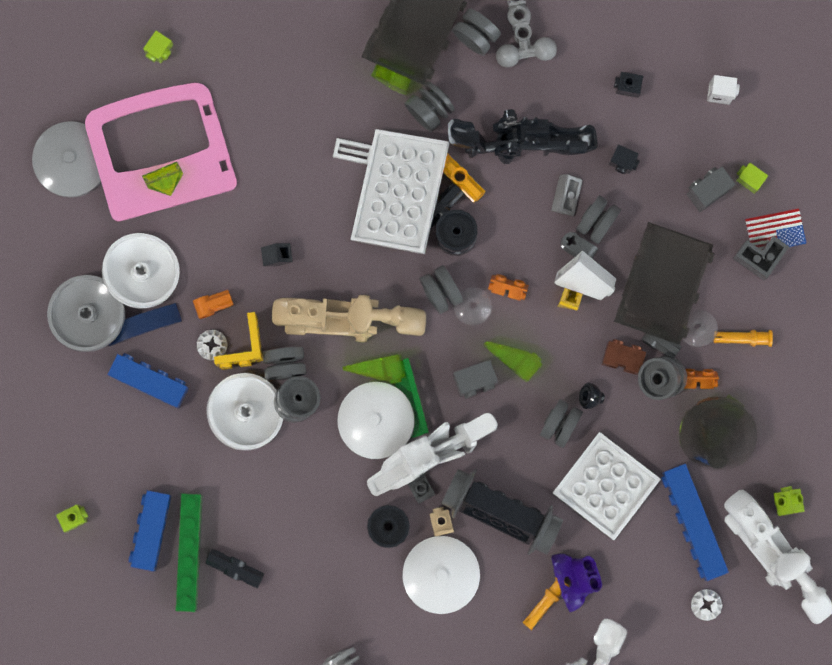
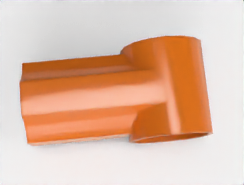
M229 290L193 300L199 319L212 316L217 311L234 306Z

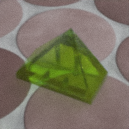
M174 162L142 175V178L148 189L171 196L183 172L178 162Z

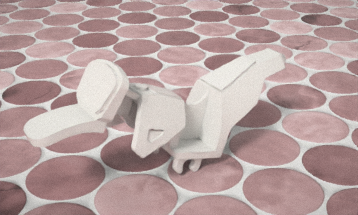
M485 413L467 424H460L454 427L456 435L450 438V425L448 422H445L428 438L425 436L400 447L397 452L384 461L381 470L367 480L372 495L378 496L391 489H398L417 479L422 473L437 464L464 456V452L457 451V449L462 447L467 454L471 453L477 445V440L497 429L495 417L490 413Z

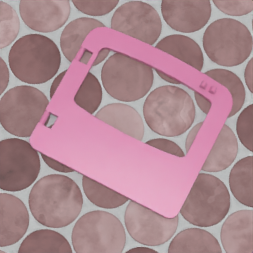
M190 83L143 93L95 109L86 117L85 128L112 219L117 222L218 195L236 188V177L212 96L208 88L203 84ZM189 100L197 102L209 141L207 149L178 160L144 169L120 173L114 171L102 131V126L105 123L161 105ZM209 105L212 115L205 116L203 106ZM226 161L228 170L222 172L219 162Z

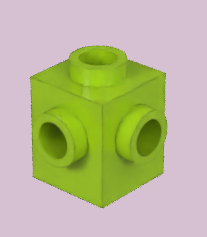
M792 486L781 488V492L774 493V503L778 516L805 511L801 489L793 490Z

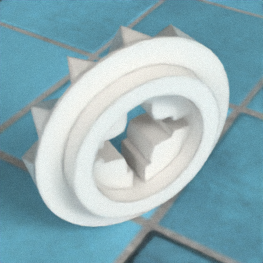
M206 330L200 334L197 340V350L203 358L214 360V356L225 354L227 340L217 330ZM214 337V343L220 345V347H213L210 353L209 346L204 343L211 342V339Z
M704 589L698 591L693 596L691 608L694 615L699 619L712 620L721 613L723 604L720 596L715 591ZM704 600H706L707 602L714 600V602H712V604L710 605V610H708L707 608L700 610V608L704 605Z

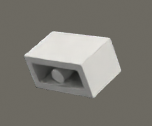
M714 75L709 83L707 101L730 104L739 93L740 85L737 84V78Z

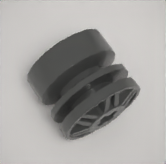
M427 81L424 84L426 90L424 88L419 89L422 99L412 95L404 105L426 130L433 132L441 124L437 115L446 119L448 117L447 112L452 114L455 108L448 96L439 87Z

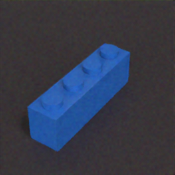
M125 353L122 356L117 354L107 374L108 376L178 409L180 408L189 389L185 386V381L179 378L172 380L168 378V373L159 369L155 372L150 369L151 365L142 361L138 364L133 361L134 357Z
M148 490L146 494H143L141 505L144 507L142 513H139L137 518L139 530L134 533L133 537L135 549L130 552L129 556L131 567L156 571L172 495Z

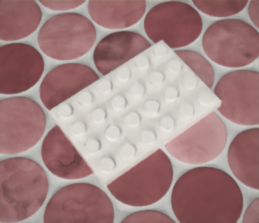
M376 129L350 240L425 254L449 142Z

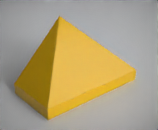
M564 288L557 307L578 310L583 294Z

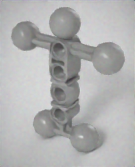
M507 0L509 5L507 19L513 26L512 30L515 31L514 39L520 48H516L511 44L502 45L496 52L497 62L505 68L515 66L519 59L535 56L542 61L552 59L556 55L557 46L551 38L542 37L533 46L530 44L532 34L530 27L531 12L526 7V1ZM517 12H521L524 15V18L518 20L515 18L514 14ZM524 30L528 36L521 38L518 32Z

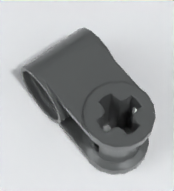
M573 232L567 233L560 241L561 248L573 257L584 251L593 258L598 251L595 245ZM570 238L573 239V241H572L573 244H571L570 246H568V245H567V243H568L567 240H569Z

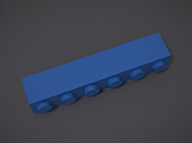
M686 464L663 472L661 481L664 488L668 487L669 501L672 506L675 505L678 512L675 513L676 519L684 527L685 531L682 533L685 541L690 542L692 549L689 551L692 559L697 560L699 565L697 572L700 578L709 581L729 573Z

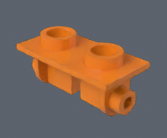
M501 274L492 275L488 287L491 293L504 296L505 290H509V298L518 301L521 299L525 300V292L528 291L529 285H526L524 281L518 279L514 281L509 280Z
M690 368L685 369L687 372V383L684 389H696L697 382H700V389H714V387H718L719 376L717 371L713 369H703V371H695Z

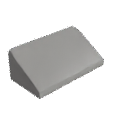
M568 174L560 175L551 211L574 216L583 180Z

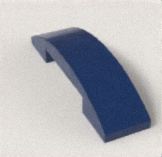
M177 304L160 307L125 319L120 333L109 346L182 322Z

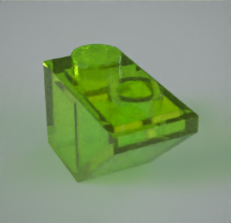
M382 59L378 60L371 75L386 87L405 96L414 79L413 73Z

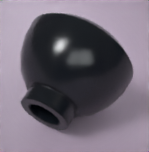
M587 382L583 385L579 394V402L583 409H592L598 406L599 403L602 404L604 402L605 395L595 384Z

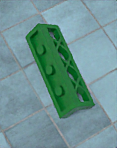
M409 358L390 364L396 388L406 395L414 410L415 425L411 438L429 434Z

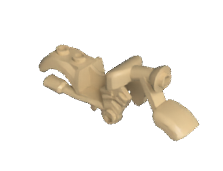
M359 295L357 299L352 298L351 302L329 300L323 298V302L303 298H280L273 302L272 321L277 326H285L286 334L354 336L356 342H367L371 335L377 334V327L370 326L372 321H382L396 326V330L400 334L421 336L425 332L426 313L422 309L400 307V305L392 310L387 308L373 309L378 308L379 300H372L367 295Z

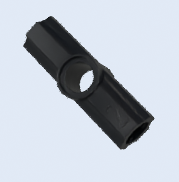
M451 183L437 197L431 228L445 212L451 211L450 208L464 195L455 184Z
M215 549L210 551L205 564L222 571L224 575L237 581L241 580L256 588L261 584L265 574L248 566L246 562L233 556L229 557Z

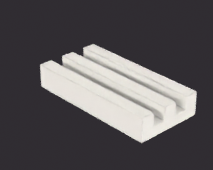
M337 138L333 158L368 165L372 145ZM344 144L367 149L369 153L339 147V145ZM338 151L364 156L368 158L366 160L362 158L339 154Z

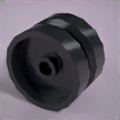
M463 210L445 212L439 218L436 225V241L438 246L445 253L452 256H461L468 253L477 241V224L475 219ZM458 230L460 233L456 235L453 231Z
M390 505L381 506L373 511L367 524L368 534L372 541L385 548L396 547L404 542L410 528L408 517L404 511ZM387 523L392 525V529L389 531L385 529V524Z

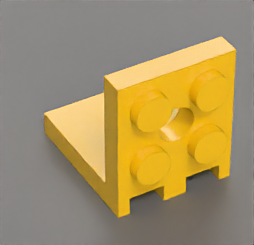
M255 312L247 313L252 351L214 356V364L220 367L221 370L232 369V365L249 367L252 366L251 363L263 361L258 318Z

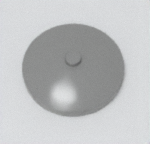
M74 121L61 122L48 128L39 137L33 150L32 164L36 177L47 190L58 196L75 198L92 192L101 184L85 124Z
M81 275L65 281L55 290L49 301L47 318L53 335L64 346L79 352H92L108 346L118 336L124 324L125 307L123 303L111 295L105 286L103 278L93 275Z

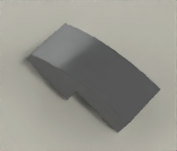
M424 473L408 483L418 504L435 495Z

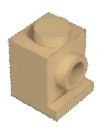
M444 507L432 509L433 513L429 515L434 536L453 533L449 510H444ZM438 518H444L445 523L443 525L438 524Z

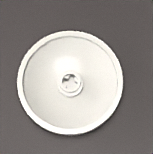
M134 233L121 237L110 246L102 264V276L108 291L119 302L133 308H151L163 303L173 293L179 280V263L175 253L163 240L150 234Z
M250 373L234 374L222 380L211 392L207 403V419L214 435L225 445L237 450H254L269 443L277 435L283 422V418L278 415L274 407L273 400L277 391L274 386L264 378Z
M383 382L362 384L354 388L341 403L338 412L339 433L344 443L353 452L362 457L370 459L390 457L400 447L406 445L413 434L415 425L413 407L406 395L390 384Z
M447 536L431 537L418 543L408 554L403 567V583L407 594L417 606L431 613L446 614L461 609L474 597L480 582L479 564L474 553L463 542Z

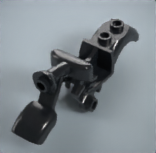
M513 109L505 110L503 117L493 124V131L498 133L496 141L486 142L480 132L475 131V126L472 122L452 119L448 123L449 142L457 147L465 148L469 158H473L477 154L495 152V156H498L503 164H510L515 157L521 156L522 150H543L544 156H548L550 152L561 155H578L591 152L598 146L597 133L592 125L562 128L549 122L548 119H538L537 117H534V119L524 117L517 122V114Z

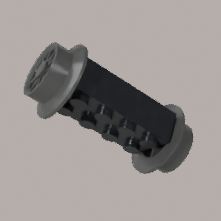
M476 468L469 474L460 469L457 470L441 503L452 509V518L455 517L463 501L459 512L527 545L531 543L528 555L535 550L546 555L548 554L563 523V519L553 515L552 505H550L546 514L543 515L540 510L534 507L528 508L524 506L523 502L518 499L512 500L499 490L493 491L489 489L483 482L474 481L472 486L469 487L477 471Z

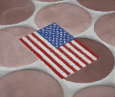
M799 209L745 219L750 243L760 250L764 248L773 236L789 247L807 244Z

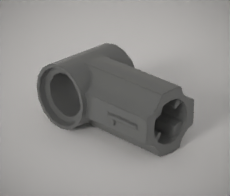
M652 324L641 338L646 345L657 349L665 356L675 357L682 347L655 324Z

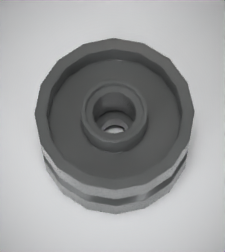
M468 9L462 17L464 22H457L452 32L472 51L485 56L490 49L489 42L495 43L501 33L481 13Z
M601 195L597 197L593 205L591 204L581 218L582 221L576 228L583 235L587 234L591 227L595 228L590 240L596 244L600 243L621 212V209L615 205H611L607 212H603L607 205V199Z
M443 265L434 269L436 281L428 273L419 278L427 298L440 315L449 309L445 298L454 306L463 302L455 282Z
M287 347L262 352L263 363L273 364V366L264 369L265 380H286L291 377L306 375V365L304 363H294L304 358L303 347Z
M672 356L656 357L647 360L641 366L638 373V383L641 391L647 397L653 400H663L674 397L684 390L687 383V372L684 365Z
M296 376L286 380L278 388L273 402L275 410L281 418L288 422L296 423L304 421L316 411L321 397L319 389L313 381L306 377Z
M559 399L554 409L552 408L545 420V426L540 436L549 440L554 432L557 431L554 442L559 447L564 448L583 411L575 407L569 415H564L569 404Z

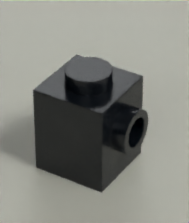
M621 72L619 77H615L614 88H617L616 94L638 98L641 93L643 76Z
M618 144L609 165L615 167V170L621 174H630L632 169L636 170L640 162L637 159L639 153Z
M275 243L261 247L263 266H280L293 262L290 243Z

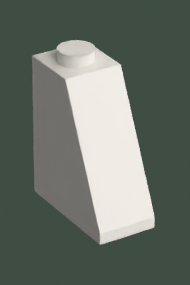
M581 251L557 272L554 283L602 300L606 295L610 296L614 292L616 278L584 251Z

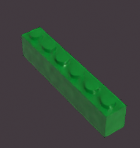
M181 494L176 611L197 612L203 495Z

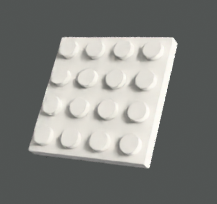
M599 432L553 491V494L612 540H615L661 479Z

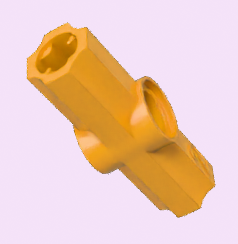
M447 153L443 173L473 203L477 202L486 191L468 174L466 169L462 168ZM461 173L465 176V179L457 181L454 178L455 175Z

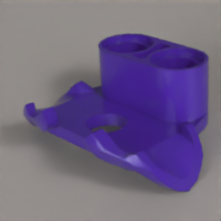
M563 553L551 556L554 574L562 592L561 596L569 612L579 609L583 605L586 596L601 590V577L596 562L592 557L585 556L574 559ZM565 577H568L570 579V587H567L565 585Z

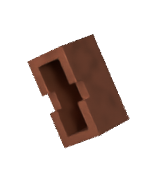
M613 339L612 342L609 341L607 343L601 365L614 369L621 366L624 367V372L638 375L646 352L642 351L640 346L631 345V347L624 345V342Z

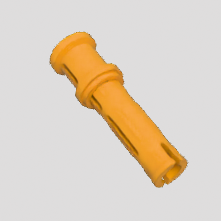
M751 330L750 332L714 331L713 337H721L714 338V343L750 344L752 347L756 345L772 347L773 342L772 330L768 332H757L756 330Z
M555 578L556 581L551 587L545 590L544 597L522 622L529 629L532 630L551 605L560 600L559 597L562 592L557 578Z

